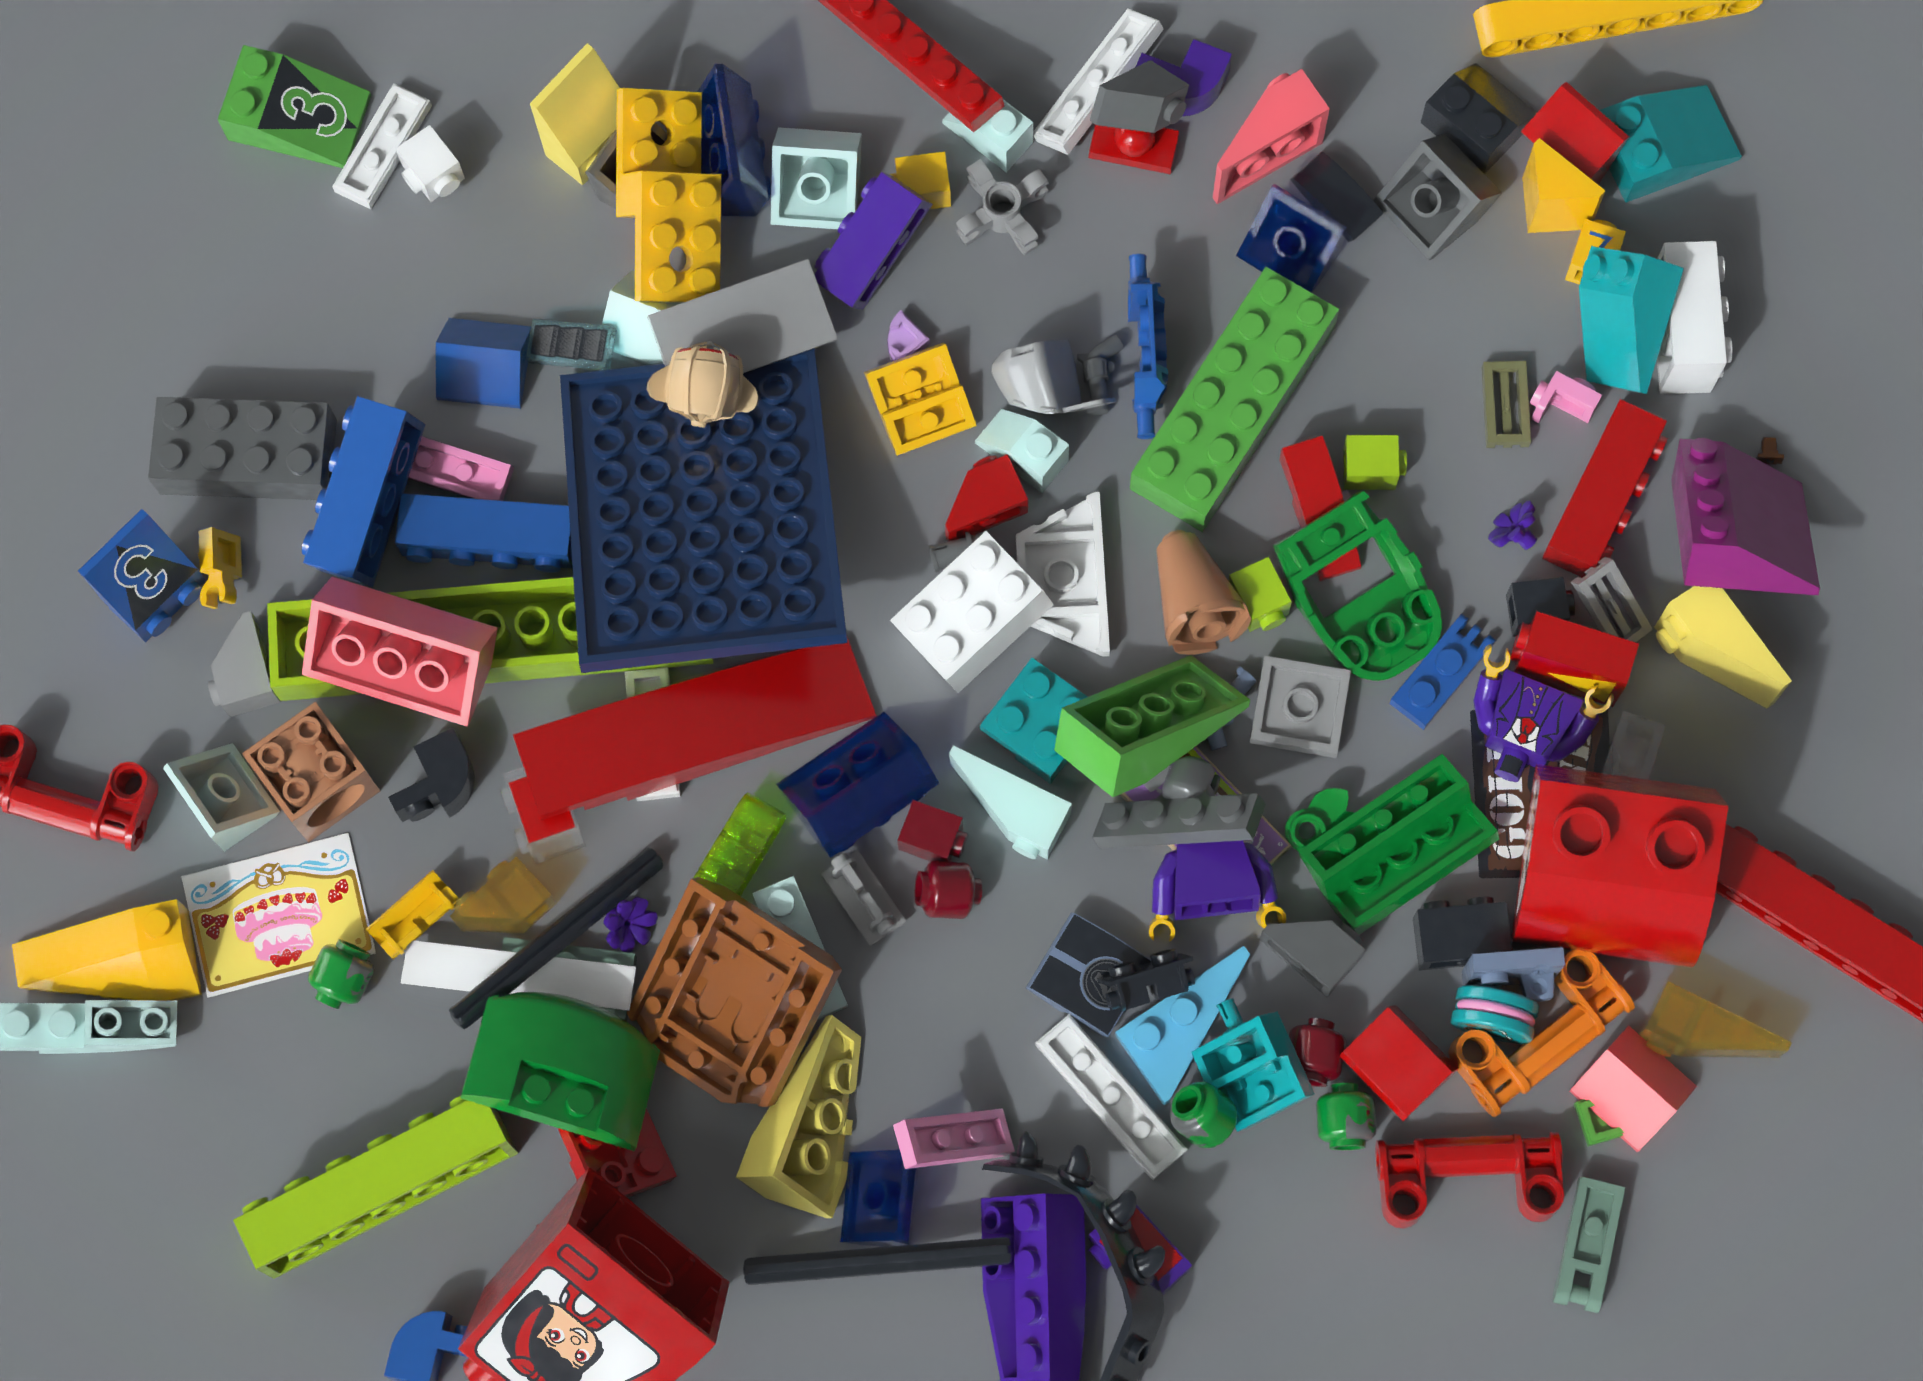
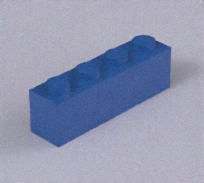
M401 493L395 544L401 555L406 556V559L409 561L429 563L432 561V558L449 559L450 563L459 566H473L475 561L492 562V566L500 569H516L518 564L533 565L535 569L549 573L559 572L561 568L573 567L569 506Z

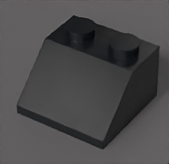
M1475 63L1453 73L1426 101L1421 124L1436 136L1446 134L1485 174L1523 135L1521 130L1537 112Z

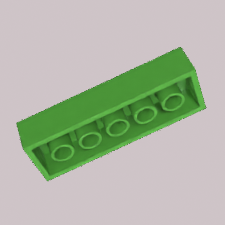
M1265 267L1131 472L1130 490L1203 532L1334 330L1339 308Z

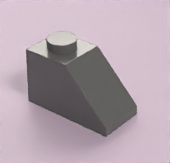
M1149 60L1099 85L1090 121L1100 126L1154 133L1170 124H1175L1183 116L1186 109L1184 101L1189 84Z
M1331 920L1268 924L1263 929L1259 939L1326 997L1333 992L1360 961L1366 950L1360 945L1363 942L1361 937L1353 929L1345 924L1339 927Z

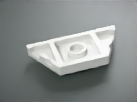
M1093 492L1086 496V500L1064 511L1062 509L1052 514L1044 523L1032 525L1017 533L1016 554L1018 565L1040 586L1054 604L1031 627L1104 657L1110 656L1101 505L1100 492Z

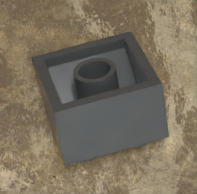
M1446 134L1423 140L1373 201L1425 257L1431 260L1476 224L1502 192Z

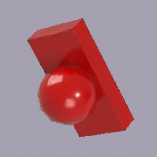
M1095 125L1089 149V158L1171 174L1179 131L1162 128L1151 133Z

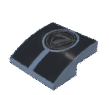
M1070 913L1027 984L1026 989L1060 1012H1067L1099 1035L1109 1037L1123 1012H1119L1118 1009H1109L1105 994L1112 992L1110 986L1098 983L1097 978L1110 975L1108 968L1120 963L1134 961L1135 966H1139L1152 961L1104 929L1075 913Z

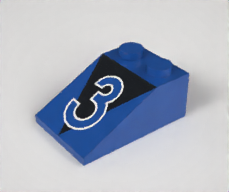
M143 509L78 570L108 608L145 643L152 636L156 637L162 634L171 624V617L183 605L189 606L195 602L200 596L203 585L206 583V579L198 568Z

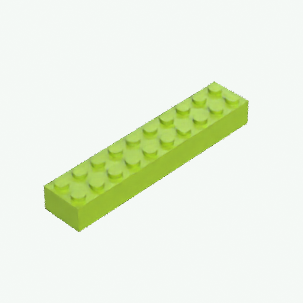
M573 577L388 593L497 627L492 665L485 683L714 664V658L581 673ZM312 599L267 603L270 688L280 701L362 694L302 675Z

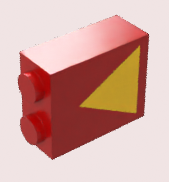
M1536 611L1531 624L1522 623L1510 653V660L1516 662L1515 673L1585 698L1586 693L1592 686L1598 685L1594 693H1592L1593 701L1606 704L1608 698L1613 693L1614 700L1610 707H1614L1628 683L1639 643Z

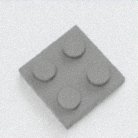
M1264 656L1250 743L1336 758L1351 670Z

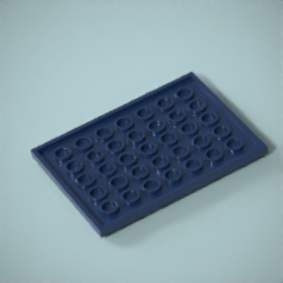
M815 348L744 373L743 376L756 388L759 396L758 405L749 412H736L732 419L708 422L705 428L692 426L691 420L670 411L667 403L656 401L650 397L646 390L647 382L652 374L665 367L664 364L560 375L578 655L581 673L848 643Z

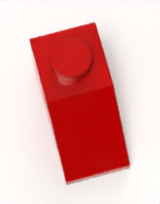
M1008 454L997 458L995 455L982 458L973 465V469L967 471L945 523L947 541L965 537V532L967 531L970 532V535L983 532L1028 513V498Z

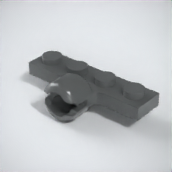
M1185 756L1170 765L1162 787V793L1157 798L1145 801L1105 803L1092 838L1100 849L1254 840L1266 804L1258 793L1216 796L1221 778L1215 774L1213 766L1204 759Z

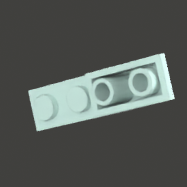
M85 1000V1003H0V1051H39V1054L135 1051L176 1046L177 1001Z

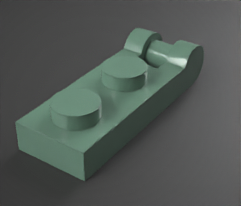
M1582 1176L1578 1178L1552 1302L1567 1306L1569 1301L1584 1305V1310L1599 1313L1625 1187ZM1575 1271L1591 1275L1588 1287L1573 1284Z

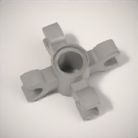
M981 159L967 167V171L970 174L967 176V180L974 190L982 196L983 207L976 212L965 215L956 222L959 228L956 233L965 246L977 240L988 229H991L998 233L1008 232L1024 256L1037 248L1038 244L1035 240L1038 239V235L1032 226L1021 216V208L1030 202L1039 200L1049 192L1046 187L1049 181L1041 170L1033 171L1021 183L1015 186L1005 181L996 182ZM1005 202L1013 208L1007 212H997L992 207L997 203Z

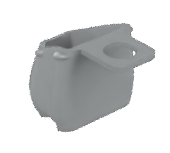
M1068 339L1039 341L1011 348L1001 352L992 363V375L1010 405L1043 414L1083 411L1116 402V398H1104L1082 403L1075 361Z

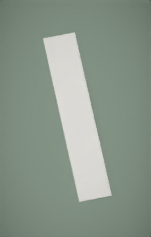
M413 940L406 947L401 983L470 992L512 958L516 952ZM554 957L510 994L517 992L552 993L583 1000L599 1007L630 1010L636 967Z

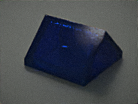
M1274 184L1271 186L1236 257L1263 272L1265 267H1268L1313 293L1341 252L1347 227Z
M900 1149L849 1152L840 1242L880 1247L911 1245L918 1168L905 1169Z

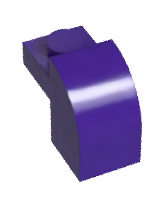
M1193 39L1181 67L1145 53H1141L1135 67L1151 60L1189 84L1184 101L1186 109L1183 116H1190L1206 110L1216 101L1230 72L1232 53Z

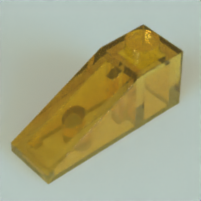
M1669 981L1660 989L1639 1033L1647 1041L1646 1046L1665 1057H1671L1674 1054L1678 1057L1780 1058L1789 1050L1792 1042Z

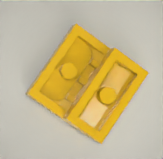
M945 343L937 344L864 372L878 412L897 456L977 426L964 388L959 383Z

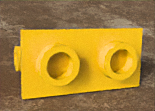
M432 870L367 927L366 930L394 960L399 954L403 955L405 953L404 950L409 943L420 937L450 909L453 910L455 908L454 905L460 900L435 871Z

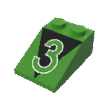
M243 45L217 120L229 141L343 168L353 152L371 93L366 89L286 55Z

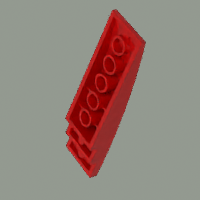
M848 637V643L801 648L642 693L513 734L541 820L583 806L585 810L624 797L629 801L876 718L874 707Z

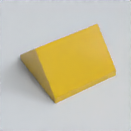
M1540 138L1533 144L1522 177L1528 233L1581 230L1585 219L1594 221L1605 190Z

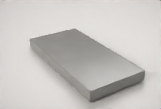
M809 259L647 316L665 367L670 365L675 349L680 347L687 348L698 343L711 341L723 347L731 354L738 355L742 359L744 374L838 339Z

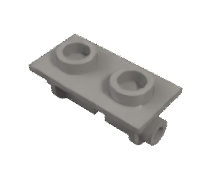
M858 850L849 856L846 853L840 854L831 861L833 866L821 873V876L869 946H872L907 922Z

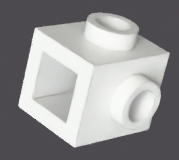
M430 125L395 148L400 162L405 169L401 173L404 180L415 194L422 190L430 202L439 196L445 197L450 195L458 188L460 182L465 179L459 161Z

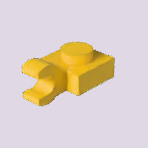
M213 527L199 530L198 557L200 572L209 575L200 592L201 604L211 609H217L218 595L220 601L235 604L237 591L234 586V580L242 578L241 537Z

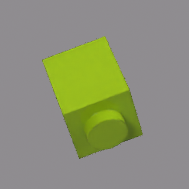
M1346 435L1343 446L1344 490H1395L1399 476H1405L1407 470L1406 450H1399V436Z
M1269 557L1229 574V582L1248 607L1251 617L1248 626L1249 632L1260 627L1263 631H1268L1286 621L1285 616L1289 615L1292 601Z

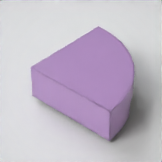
M902 310L893 318L888 332L887 346L891 361L924 350L930 344V339Z

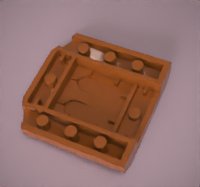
M701 877L692 878L630 1004V1010L627 1011V1015L631 1021L637 1020L650 1043H654L660 1050L658 1060L720 1102L732 1104L750 1103L759 1104L758 1106L769 1107L776 1104L842 968L832 955L727 887Z

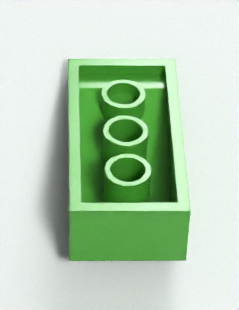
M1189 655L1062 707L1054 750L1111 797H1115L1147 783L1247 709L1250 699L1195 657Z

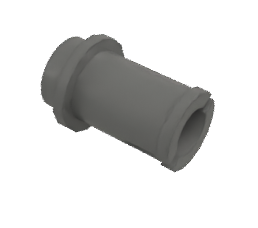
M967 531L965 532V537L936 545H928L935 572H940V570L948 567L980 537L979 533L970 535V532Z

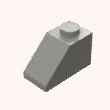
M251 611L244 612L212 662L211 670L214 680L208 682L209 692L215 707L221 705L229 717L280 703L279 698L270 688L269 657L260 623Z

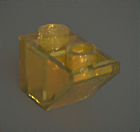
M516 856L510 863L505 860L495 866L487 876L489 881L477 892L470 890L460 897L454 904L455 911L450 915V918L461 931L525 933L557 903L552 894Z

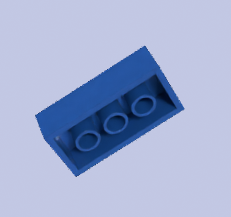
M357 396L354 406L350 405L347 408L343 418L342 429L346 432L341 447H336L330 458L329 471L332 472L328 487L320 491L316 501L315 512L319 515L314 530L307 532L302 544V554L305 555L304 564L324 573L373 588L400 506L401 493H404L426 424L407 411Z

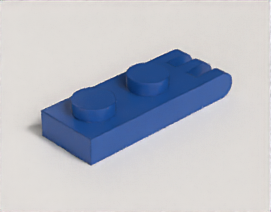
M1461 614L1390 700V705L1423 730L1483 659L1485 647L1489 644L1493 646L1497 641L1489 635L1482 641L1479 647L1473 642L1483 630L1477 624L1472 627L1466 636L1462 635L1460 631L1467 625L1469 620L1464 614Z

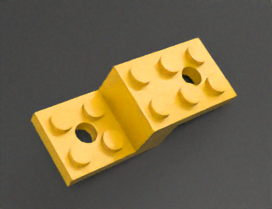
M636 88L617 89L616 217L635 218V301L687 302L720 290L721 174H701L702 92ZM656 121L661 122L667 129V140L662 145L656 144L651 137V127ZM675 247H679L686 255V264L680 271H676L669 261L670 253Z

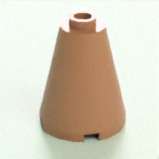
M1183 530L1172 531L1165 535L1156 551L1165 638L1169 647L1172 645L1174 651L1178 654L1196 655L1218 649L1216 641L1226 636L1229 637L1230 642L1239 638L1248 629L1251 621L1248 607L1199 538L1194 533Z

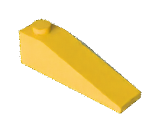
M177 899L131 908L12 944L17 982L20 989L93 995L108 999L175 1001L202 995L189 910Z

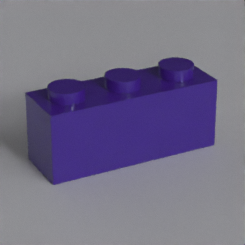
M881 172L878 177H872L867 182L861 193L863 201L855 213H848L842 220L837 231L840 236L832 248L828 247L820 254L814 265V268L817 270L814 276L819 285L850 307L861 310L865 308L933 205L897 178Z

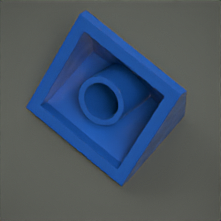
M448 318L436 341V399L521 409L533 333L532 326Z

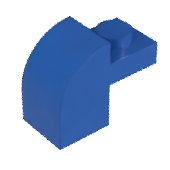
M431 1311L415 1316L397 1332L390 1348L384 1376L396 1381H438L444 1352L467 1357L458 1350V1347L468 1326L456 1325L454 1333L449 1332L453 1316L443 1311Z

